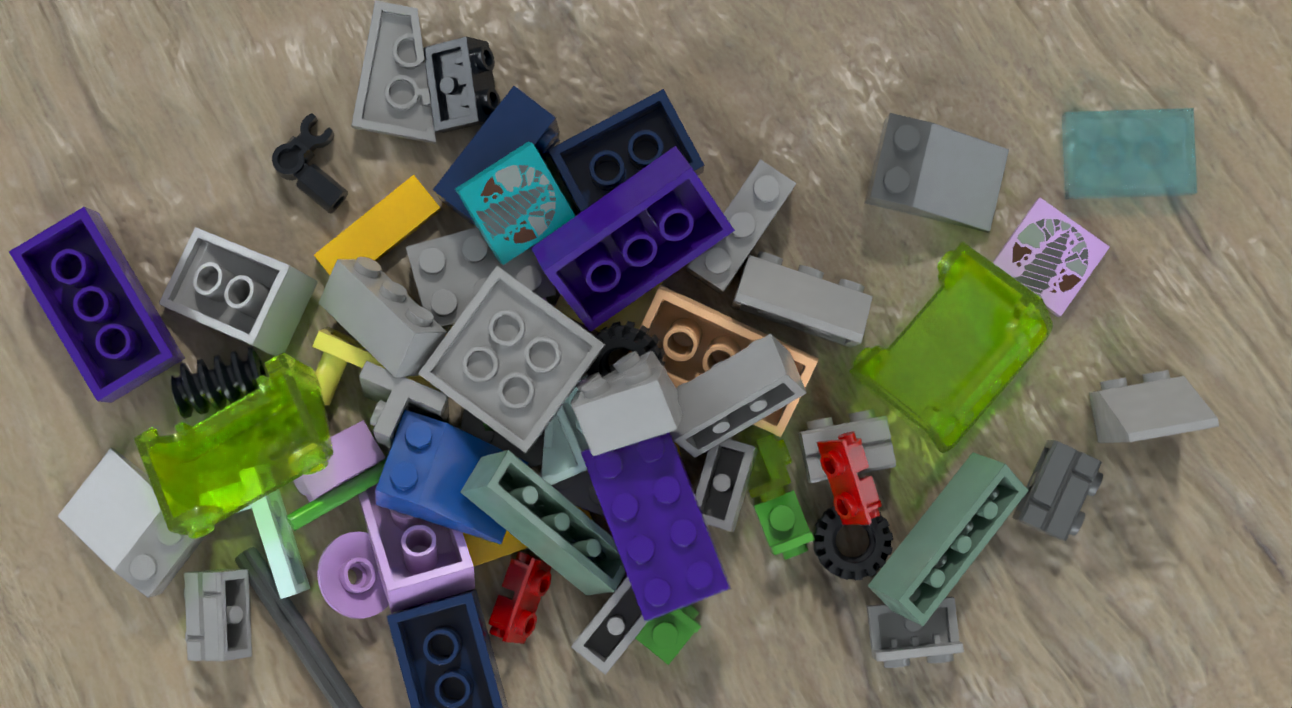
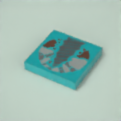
M529 141L455 188L490 249L502 265L511 261L575 217L536 147Z

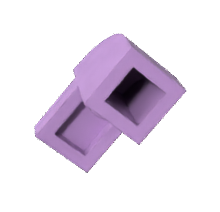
M363 420L291 462L293 465L290 467V470L293 473L296 488L311 502L385 459V456Z

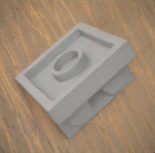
M366 361L359 379L364 397L378 402L373 411L370 424L374 425L372 433L381 450L389 453L404 410L442 422L447 421L449 401L446 394L406 377H394L387 369Z

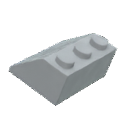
M759 251L757 257L748 256L731 305L732 308L850 348L861 344L873 297L863 293L865 286L846 279H840L839 284L823 280V272L804 265H799L798 271L781 266L782 258L766 252Z

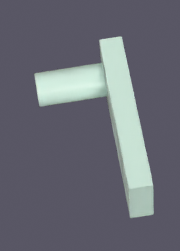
M272 466L243 473L241 476L244 484L203 497V510L210 521L252 508L280 599L311 589L292 528L286 518L287 512Z

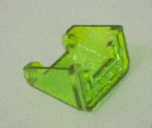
M963 241L955 250H950L942 257L937 267L939 271L938 281L941 287L887 349L881 345L864 348L855 358L853 368L849 371L855 380L941 453L951 450L964 437L1049 337L1053 327V321L1040 296Z
M283 352L264 363L269 373V378L262 375L256 379L259 389L198 424L191 426L180 422L175 425L176 433L159 436L157 429L150 428L134 437L169 531L180 535H188L189 538L203 537L215 529V524L304 474H314L327 467L328 460L333 456L334 451L321 385L315 371L311 367Z

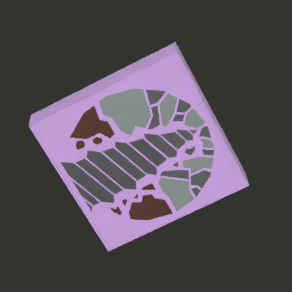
M1038 198L988 268L1056 317H1061L1110 246L1042 198Z

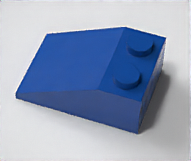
M404 410L375 490L376 505L502 545L506 529L460 493L481 457L504 450L446 422ZM522 460L528 466L529 462Z

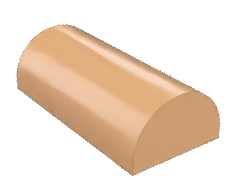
M661 284L640 328L643 325L649 329L647 334L650 337L653 335L658 337L659 342L657 346L664 349L663 361H665V369L675 387L693 380L711 369L716 363L725 361L747 348L753 341L768 335ZM777 339L791 353L803 385L806 387L819 358ZM801 397L753 425L781 437Z

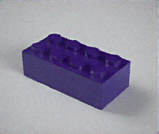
M674 146L531 247L543 272L591 332L735 230L679 149Z
M82 207L9 251L97 402L112 403L185 359L98 212Z
M671 432L595 456L592 455L590 449L581 452L645 621H651L732 589Z

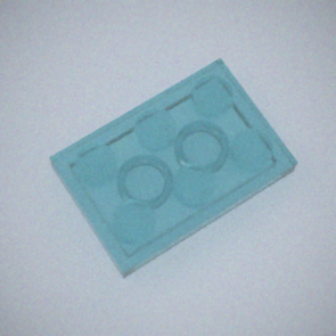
M1194 108L1065 112L1062 114L1065 199L1186 196L1197 193Z

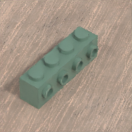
M509 450L481 457L460 493L585 595L615 592L626 570L613 537Z
M972 452L869 583L868 587L891 611L924 626L1029 490L1005 463Z

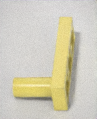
M330 327L318 331L312 346L323 351L306 397L319 404L330 405L347 362L361 368L364 367L366 361L382 368L385 367L355 338ZM422 376L406 377L440 392L438 388Z

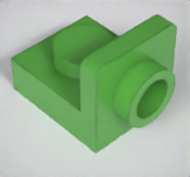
M794 490L753 505L773 555L782 553L785 560L808 551L806 543L815 539L812 531L809 530Z
M692 605L648 621L635 639L669 665L691 636L702 627L701 623L695 619L700 612Z

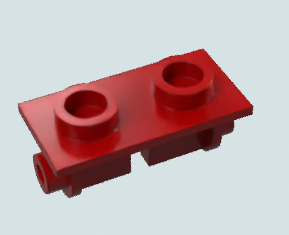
M851 431L839 435L838 440L816 442L821 455V466L828 477L834 497V507L840 516L842 525L871 524V519L880 515L878 508L882 506V503L879 500L873 477L865 476L861 479L858 478V472L869 468L862 439L856 438L855 432Z
M518 551L516 559L511 558L502 587L515 593L513 599L498 595L488 622L491 625L490 634L503 638L502 641L525 644L527 637L535 629L537 622L536 611L540 599L546 594L551 584L550 571L552 567L544 560L535 559L534 556Z

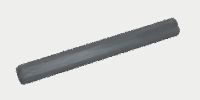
M248 548L235 558L236 564L240 569H249L250 585L332 708H363L289 597L280 599L272 571L257 548Z

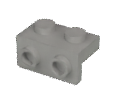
M952 596L946 597L924 626L891 611L886 604L866 605L872 658L877 662L883 661L885 668L909 666L910 658L927 657V663L950 662L954 660L953 654L964 652L963 643L959 641L955 598Z

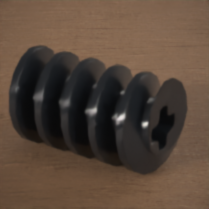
M253 347L248 348L247 361H242L237 351L231 352L230 365H225L220 355L214 356L213 369H208L204 360L199 359L197 360L196 373H192L187 364L182 363L180 364L179 377L171 376L173 398L180 415L184 419L191 417L194 409L200 415L208 413L210 403L214 409L219 411L225 409L227 399L231 405L236 407L242 405L244 395L251 403L259 401L261 391L265 397L269 398V386L265 368Z

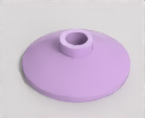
M360 531L349 532L330 542L320 557L317 571L320 591L329 606L339 614L354 619L372 617L387 608L389 604L369 534ZM349 569L356 573L357 580L355 584H351L348 579Z

